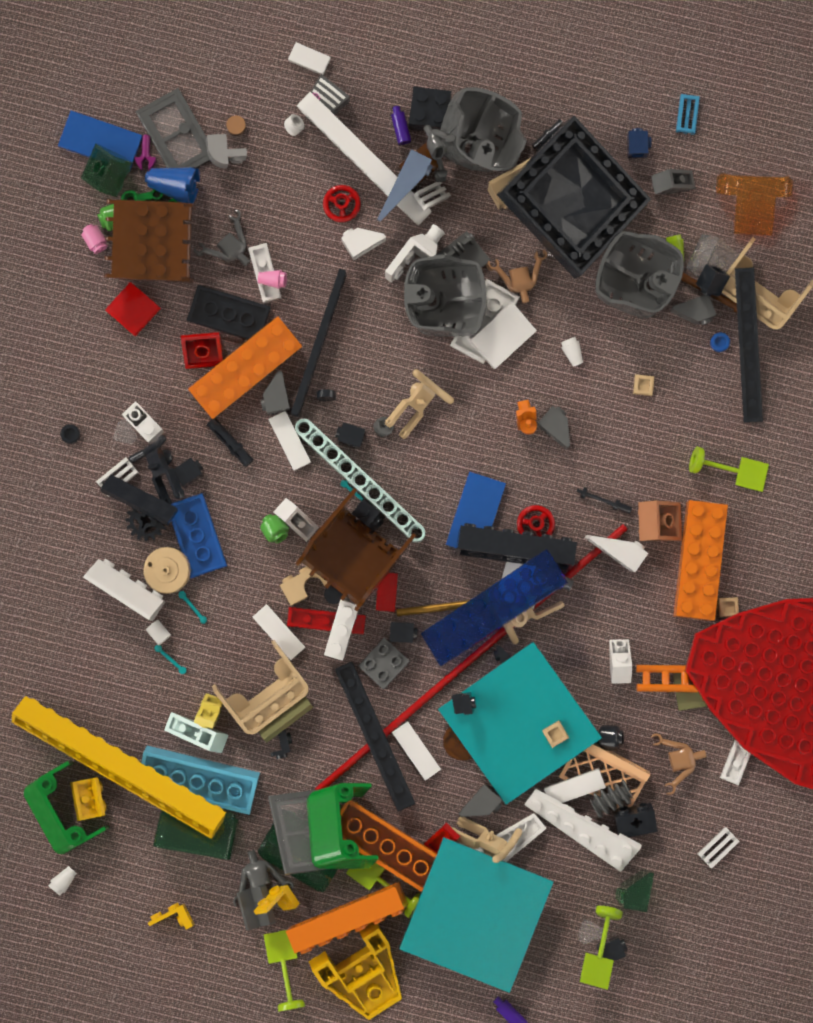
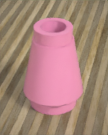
M276 270L258 273L259 284L277 289L285 288L287 282L286 272Z

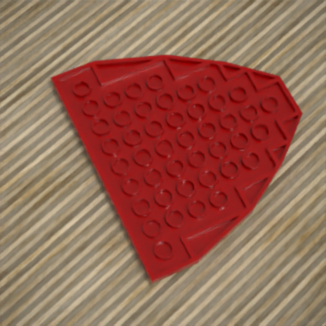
M813 598L784 599L739 612L695 633L685 672L710 712L744 750L793 784L813 789Z

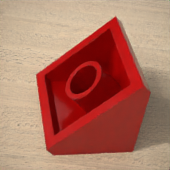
M219 332L181 335L185 369L214 367L223 360L222 339Z

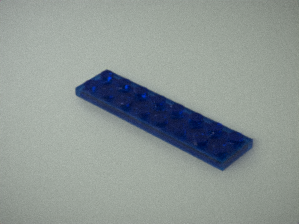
M544 550L423 631L421 635L438 664L444 666L568 582L550 552Z

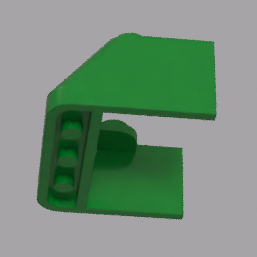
M73 760L67 761L47 772L24 789L25 800L53 850L58 854H66L110 828L109 825H106L88 836L80 826H73L66 830L47 795L54 792L57 787L54 775L74 764Z
M340 783L313 791L308 796L307 812L311 859L315 867L320 869H369L379 859L378 855H359L358 845L352 840H343L339 803H347L352 797H363L372 787L371 783Z

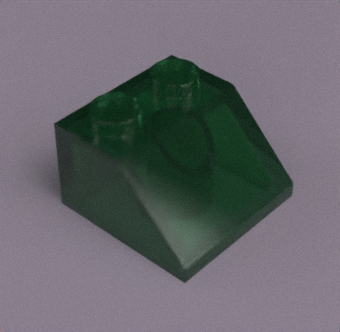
M95 143L81 179L97 191L117 197L122 189L126 175L130 171L132 162L122 155Z

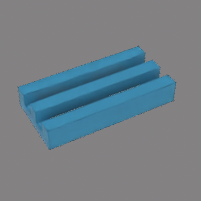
M680 95L676 133L683 132V134L691 133V135H695L700 96ZM684 99H687L684 128H682L681 121ZM691 100H695L692 127L689 129Z

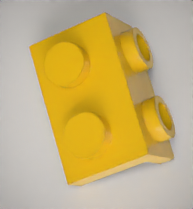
M98 777L70 782L77 821L105 816L106 803L102 799L101 794L103 786Z

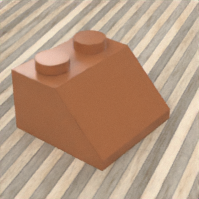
M657 500L638 502L640 541H682L681 502Z

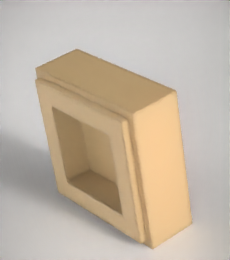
M635 374L633 394L652 396L654 376Z
M738 597L718 598L719 618L730 617L739 613Z
M559 720L542 730L552 748L569 738Z

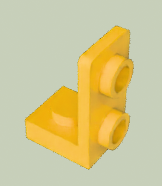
M277 885L269 890L266 898L258 902V906L253 912L255 915L267 913L276 903L283 911L296 909L300 903L288 885Z
M178 902L168 907V912L162 914L160 911L150 916L151 921L148 922V925L151 926L177 912L178 916L176 918L181 927L184 926L187 930L195 925L185 904L179 905Z

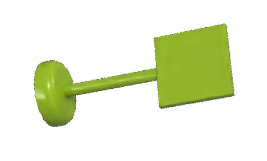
M698 446L694 449L689 463V471L691 473H698L702 469L703 464L738 473L735 485L763 492L769 464L741 457L738 469L705 460L704 449Z
M374 863L369 869H349L346 873L369 891L376 881L385 887L390 886L389 883L380 877L385 868L377 863ZM417 893L412 900L406 897L408 905L404 915L407 918L413 915L421 893Z
M599 905L596 906L595 912L598 916L605 918L598 956L585 953L580 982L608 990L614 960L603 958L610 919L620 920L623 912L613 907Z
M286 930L264 934L268 963L281 962L288 1002L280 1003L278 1005V1012L305 1007V1002L302 999L294 1001L292 999L286 960L298 957L297 953L293 951Z

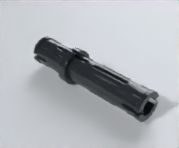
M216 417L207 423L206 426L212 430L230 450V454L235 456L245 468L254 461L243 448L242 443H238Z

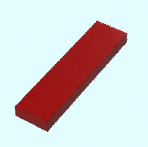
M289 607L287 626L331 631L337 612ZM357 615L351 634L364 635L366 615Z

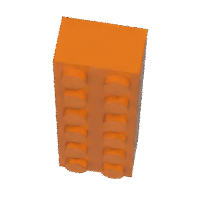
M277 316L191 385L188 390L211 419H214L298 351L302 345L279 316Z
M693 500L686 502L673 617L715 621L728 505Z
M351 799L345 803L340 810L343 840L354 841L358 845L359 853L363 855H378L379 859L375 863L422 892L437 853Z
M397 882L292 925L286 930V934L294 953L300 952L305 954L311 951L317 944L319 947L329 944L334 937H337V940L344 938L351 933V930L355 929V932L367 928L366 926L371 922L375 925L384 921L390 914L392 917L402 914L408 902L400 882Z

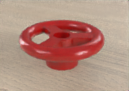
M334 186L324 196V211L330 219L336 222L350 221L360 211V197L350 186ZM337 191H347L350 193L348 196L343 193L337 194L335 197L332 196ZM354 199L355 208L351 214L346 216L345 209L348 207L349 202ZM340 200L345 201V204L339 205L338 202ZM329 201L334 203L335 207L340 210V216H336L331 212Z
M540 505L526 507L521 511L517 519L519 534L525 532L522 526L524 524L535 531L536 536L542 537L541 529L544 527V519L547 517L549 529L546 534L552 535L555 529V520L552 513ZM529 512H542L540 516H533L530 520L524 518ZM533 521H538L540 523L539 527H534Z

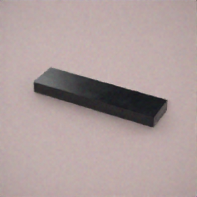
M110 475L101 487L102 493L167 526L178 512L177 507L113 475Z

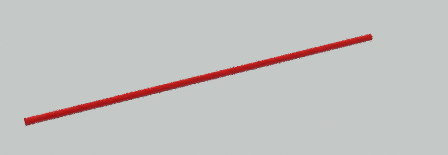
M622 524L607 538L618 539L628 529ZM595 547L563 576L571 579L603 551ZM555 585L553 590L538 596L533 611L561 587ZM504 626L384 728L385 736L387 737L504 637L507 634ZM368 744L363 746L328 776L315 790L329 787L370 752Z

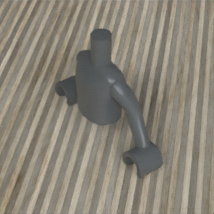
M426 125L424 131L428 136L427 149L432 158L437 161L439 171L434 173L435 181L444 182L446 181L447 170L444 169L442 157L445 155L447 147H453L455 136L453 134L447 135L441 130L432 129L430 125Z
M234 210L235 214L238 215L237 218L229 215V220L234 223L239 240L230 232L216 246L222 253L206 248L203 243H199L203 250L199 252L194 248V254L202 256L206 253L218 257L225 262L238 259L244 266H247L250 260L243 254L247 244L239 222L240 211Z
M255 850L247 852L250 863L242 869L239 892L245 890L247 877L251 888L270 883L268 871L282 886L289 883L292 890L294 889L293 882L286 881L268 861L257 860ZM237 896L233 899V904L235 907H237Z

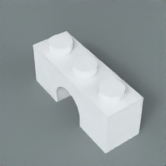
M347 597L344 601L340 599L324 653L326 656L342 661L345 657L352 628L358 611L354 610L356 604Z

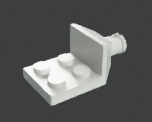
M433 224L427 234L410 237L386 269L385 278L391 283L394 279L398 280L404 272L405 264L409 265L413 261L414 254L421 258L436 255L437 244L445 234L444 231Z

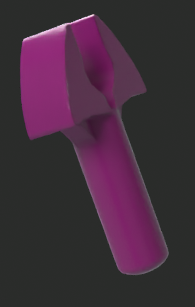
M143 135L142 155L135 157V161L140 170L143 171L142 163L147 159L149 162L148 170L150 171L156 163V157L149 155L150 136Z

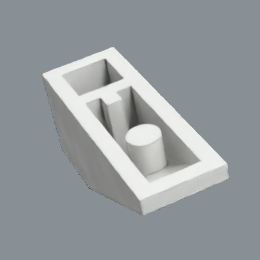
M591 535L585 536V539L631 572H636L648 555L644 550L645 547L637 541L630 542Z

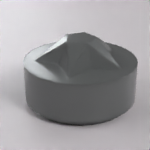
M380 417L374 422L373 428L378 436L385 437L393 432L394 425L390 428L385 425L388 417Z

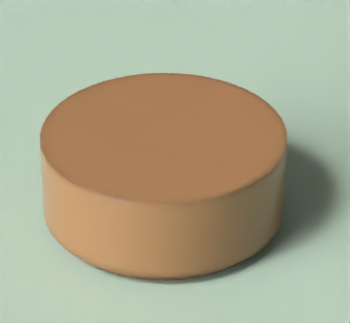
M235 115L227 120L226 126L230 134L238 136L244 133L246 124L242 117Z

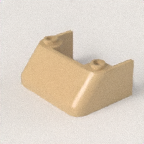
M754 237L751 238L727 271L730 278L722 293L735 303H737L735 268L753 267L752 260L745 253L756 240ZM813 280L810 281L801 295L794 290H786L779 298L755 281L757 318L772 329L783 327L813 287Z
M275 640L271 642L282 657L274 665V671L279 679L250 701H247L242 694L238 693L226 699L215 684L212 686L216 696L247 734H255L308 693L307 683Z

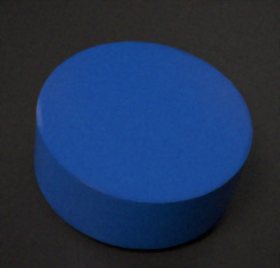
M722 332L714 334L710 340V346L716 352H724L730 345L728 335Z

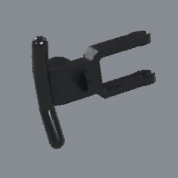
M160 435L155 442L131 455L129 461L134 463L146 457L149 464L147 467L153 474L152 482L159 499L171 504L172 502L162 481V476L166 474L175 498H183L184 491L175 470L168 466L172 461L170 450L161 449V446L166 441V436Z

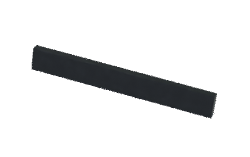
M754 267L735 268L744 423L763 422Z
M340 268L291 411V415L297 418L300 416L347 276L346 270Z
M351 661L334 669L397 811L399 812L415 805L414 798L353 662Z

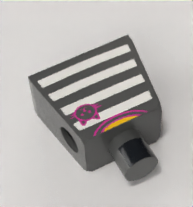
M322 74L311 90V93L334 115L350 102V96Z

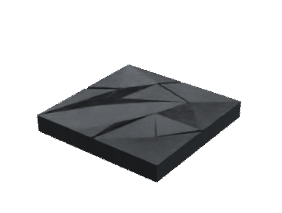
M575 115L570 117L496 194L574 279L582 276L610 245L613 239L626 228L651 200Z

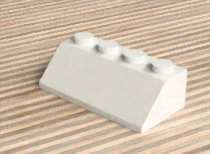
M98 559L84 575L83 578L150 621L155 619L165 604V601L162 600L163 595L155 590L152 593L146 590V584L138 579L136 582L129 579L131 576L129 573L122 569L120 572L113 568L115 564L107 559H104V561Z

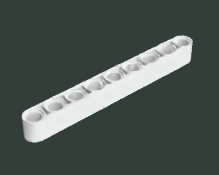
M309 92L297 104L298 109L389 196L397 176L321 101ZM410 191L397 206L419 226L432 211L430 209L424 211L414 198V193Z

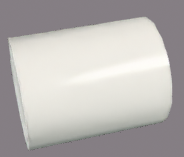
M156 620L146 629L158 646L171 636L159 620Z

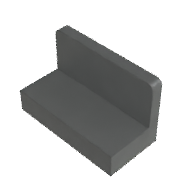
M266 885L237 892L238 902L247 931L276 923L272 908L264 914L255 915L253 912L257 908L258 902L268 895Z

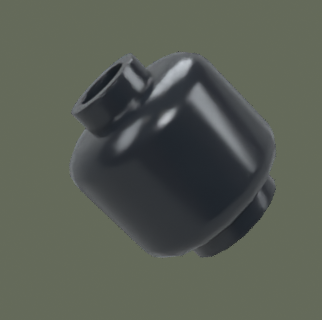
M602 725L599 728V734L602 738L596 743L599 744L600 748L607 751H617L620 746H623L624 731L620 730L619 726Z

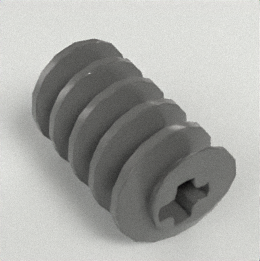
M621 780V787L614 783L615 790L608 786L607 794L603 790H600V797L596 793L593 794L594 800L590 799L599 818L603 817L602 811L607 815L610 814L609 808L616 811V804L621 808L624 807V801L627 804H631V797L633 798L624 780Z

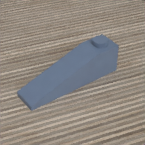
M411 149L377 221L381 222L423 179L424 175H429L433 167L430 164L432 159Z

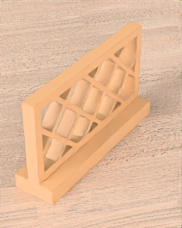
M594 743L584 750L587 753L588 760L577 763L575 756L565 764L559 775V778L567 780L570 778L565 775L568 768L576 766L578 774L581 775L579 765L590 763L591 770H594L592 761L601 760L604 762L606 769L600 770V772H607L609 782L605 783V785H611L613 790V784L622 782L621 780L626 782V780L634 778L640 781L636 789L630 790L631 793H635L633 798H631V804H628L627 807H632L645 782H647L650 771L613 751L604 750L599 747L598 743ZM618 769L621 771L623 778L612 781L609 771ZM598 790V793H597V792L589 793V794H591V795H593L594 793H596L599 797L601 796L600 790Z

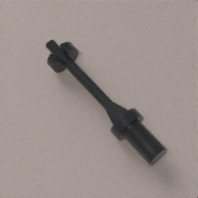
M584 487L583 490L577 488L576 492L581 494L580 498L584 499L585 496L607 503L613 506L614 511L620 510L630 514L632 510L631 506L620 503L618 499L614 502L588 493V488Z

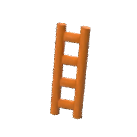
M636 665V672H642L643 684H637L636 686L637 692H698L694 685H689V677L685 672L686 665ZM650 673H662V684H650ZM669 673H681V685L670 684Z

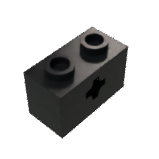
M642 802L637 804V806L619 807L616 811H613L617 835L621 833L629 838L658 832L655 812L651 803Z

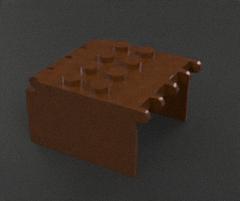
M107 199V204H114L113 217H106V221L113 222V237H105V241H112V256H105V260L112 261L111 274H104V278L194 283V279L188 278L190 277V264L183 263V260H190L191 244H183V240H191V225L184 224V221H192V210H196V206L193 203Z
M354 488L311 538L295 564L297 566L301 563L305 564L312 570L309 574L311 577L315 573L327 581L325 585L327 589L332 585L343 594L340 599L344 601L346 597L356 604L354 610L358 611L399 561L416 535L413 533L400 550L391 543L386 547L384 545L387 542L386 539L376 532L372 535L369 534L371 529L360 520L355 523L354 520L357 517L346 509L357 492V489Z

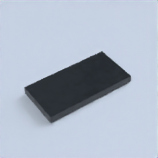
M198 285L187 322L248 340L266 326L271 306Z

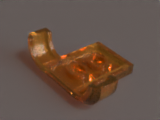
M721 173L717 176L716 192L736 196L733 233L773 234L776 197L792 196L793 180L789 175H786V177H764Z

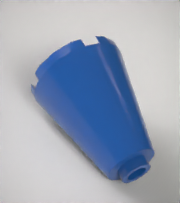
M151 168L145 175V183H147L149 188L179 202L194 203L197 197L198 188H196V182H200V171L198 168Z

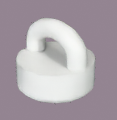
M295 114L289 116L284 122L286 131L292 136L299 134L305 127L303 120Z

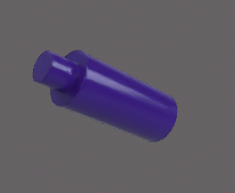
M400 106L393 107L391 117L398 145H405L411 142L405 113L401 111Z
M499 996L494 999L493 1002L497 1006L496 1010L508 1023H528L506 999L503 1001Z

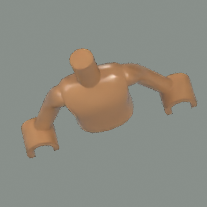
M543 250V258L538 256L537 251L535 252L534 258L536 262L532 279L528 267L509 270L510 279L499 267L497 259H495L496 267H492L490 261L487 262L486 267L490 271H496L511 292L520 293L522 304L530 302L527 291L535 287L541 263L547 257V252Z
M656 733L650 737L659 738V742L652 744L653 746L662 744L679 749L668 753L673 772L685 770L672 783L664 785V787H672V792L666 793V795H672L676 790V786L695 770L696 760L706 758V752L702 750L693 753V750L687 744L663 739L660 734Z

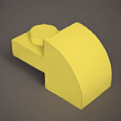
M205 694L194 723L199 724L203 728L213 729L223 706L218 697Z

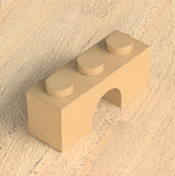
M306 566L299 570V575L295 577L290 575L284 578L280 587L290 605L293 606L308 598L305 584L309 579L318 578L323 582L324 586L327 584V581L316 573L311 577L309 574L312 570Z

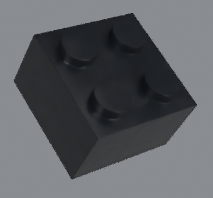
M413 86L409 129L424 131V127L430 125L432 129L440 130L451 100V91Z

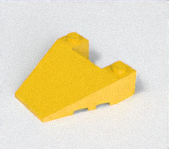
M373 922L369 923L366 926L367 928L359 931L367 946L339 964L334 965L326 951L309 961L312 972L325 989L333 992L340 1000L348 1003L351 1008L368 1020L402 999L389 942L379 924L374 925Z

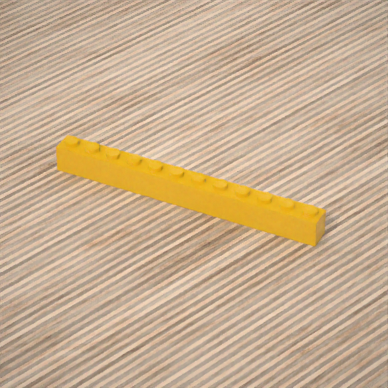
M25 696L12 712L11 722L205 836L212 839L223 823L226 812L220 806L212 805L204 797L193 794L187 787L178 785L170 777L157 773L151 766H145L137 758L123 753L120 748L107 744L103 738L95 737L87 729L73 724L70 719L59 716L53 709L40 705L37 700Z

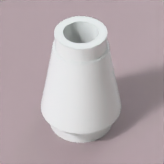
M576 337L561 342L563 346L561 348L573 367L583 363L579 340L577 341Z
M68 866L50 880L51 883L48 886L60 896L67 891L77 873Z

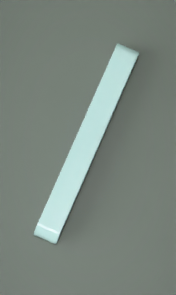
M308 419L297 421L295 429L299 437L357 489L408 539L411 536L412 530L416 528L422 531V536L418 539L414 538L412 542L418 543L425 538L423 526ZM300 425H309V431L301 433L299 431ZM314 438H323V444L315 446L313 444ZM335 450L338 456L335 459H329L327 457L328 451ZM342 464H351V471L343 472L341 470ZM358 476H363L366 482L364 485L358 486L355 483V479ZM372 489H377L380 492V496L377 499L370 498L369 492ZM391 502L394 505V509L391 512H386L383 509V505ZM404 515L408 518V523L400 525L397 522V518Z

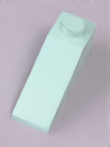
M171 712L165 727V731L208 751L222 753L229 736L214 728H203L199 724L194 723V720Z

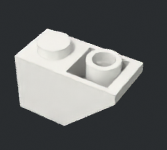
M134 402L122 414L149 444H152L164 433L163 429L137 402Z
M629 639L609 640L611 683H631L632 660Z

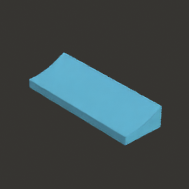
M148 745L145 748L141 761L145 766H151L157 773L170 777L173 782L187 787L195 795L204 797L212 805H218L223 809L250 815L260 772Z

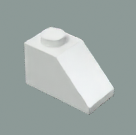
M351 228L343 233L341 239L352 259L356 260L384 243L386 236L383 233L356 228L353 230Z
M287 498L274 511L279 518L306 542L319 528Z

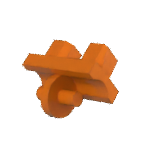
M529 400L517 402L519 410L516 411L517 428L524 434H533L537 429L535 407H530Z

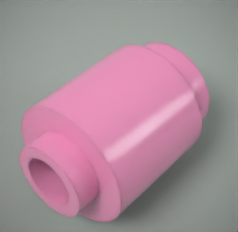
M90 224L83 229L81 236L94 254H98L108 247L107 241H105V237L98 225L93 226V224Z

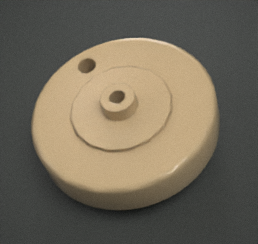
M162 547L156 549L147 557L143 572L147 584L153 590L159 593L170 594L178 592L187 584L190 578L191 567L188 558L180 550Z

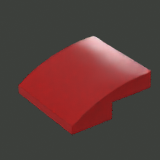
M130 282L105 311L136 337L161 308Z

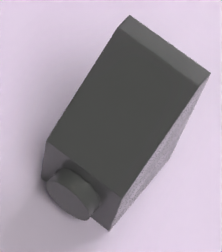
M668 169L651 176L655 194L668 195L696 189L692 170Z
M707 295L677 304L670 309L672 314L694 324H709L713 322L712 319L716 316L710 296Z
M282 371L276 373L263 393L264 399L261 400L262 410L267 411L268 415L290 411Z
M552 406L538 422L537 426L567 450L570 446L568 419L565 416L566 412L558 406L556 408Z
M483 784L458 814L461 817L490 815L492 812L495 814L502 807L500 804L502 799Z

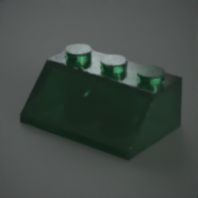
M643 868L621 883V887H617L615 895L618 904L625 909L647 913L654 872Z

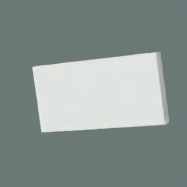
M486 279V312L483 323L478 331L510 302H513L516 306L520 296ZM475 334L454 337L450 344L452 348L484 364L485 358L469 341Z

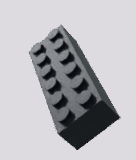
M465 523L464 526H460L458 531L455 555L532 566L539 565L545 568L570 571L575 563L577 542L568 537H561L560 540L553 539L552 535L547 534L539 537L534 536L532 532L518 534L512 529L497 531L495 527L484 526L483 529L476 528L475 524Z

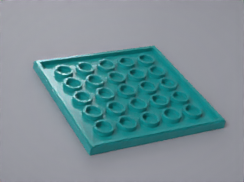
M534 641L461 692H471L472 697H475L477 708L474 709L473 714H455L452 699L438 708L506 805L602 738ZM559 720L569 738L552 748L542 730Z
M443 837L399 949L510 993L554 881L505 861L494 863L492 856Z

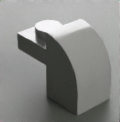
M226 134L207 135V155L215 166L227 169L228 161H231L233 164H239L246 160V148L227 149Z

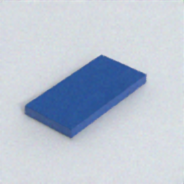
M71 110L58 147L130 172L142 141V135Z
M469 472L446 542L447 546L456 548L458 531L460 526H464L465 523L475 524L476 528L492 527L506 483Z
M203 493L172 503L171 505L178 508V512L171 522L181 552L189 560L191 567L190 578L192 579L227 567Z

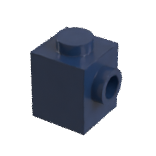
M634 128L628 132L627 158H647L648 148H651L652 145L651 137H648V131H643L642 128Z

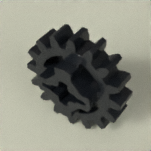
M132 508V512L127 511V514L130 515V518L125 519L126 522L130 523L127 529H133L131 535L138 534V540H141L142 537H144L146 542H148L149 537L156 540L155 535L162 536L161 529H167L163 526V523L156 521L150 516L151 523L144 525L145 522L142 520L147 518L148 515L137 513L138 510ZM134 519L137 520L140 525L138 528L139 530H137V528L135 527ZM156 528L153 532L147 533L148 529Z

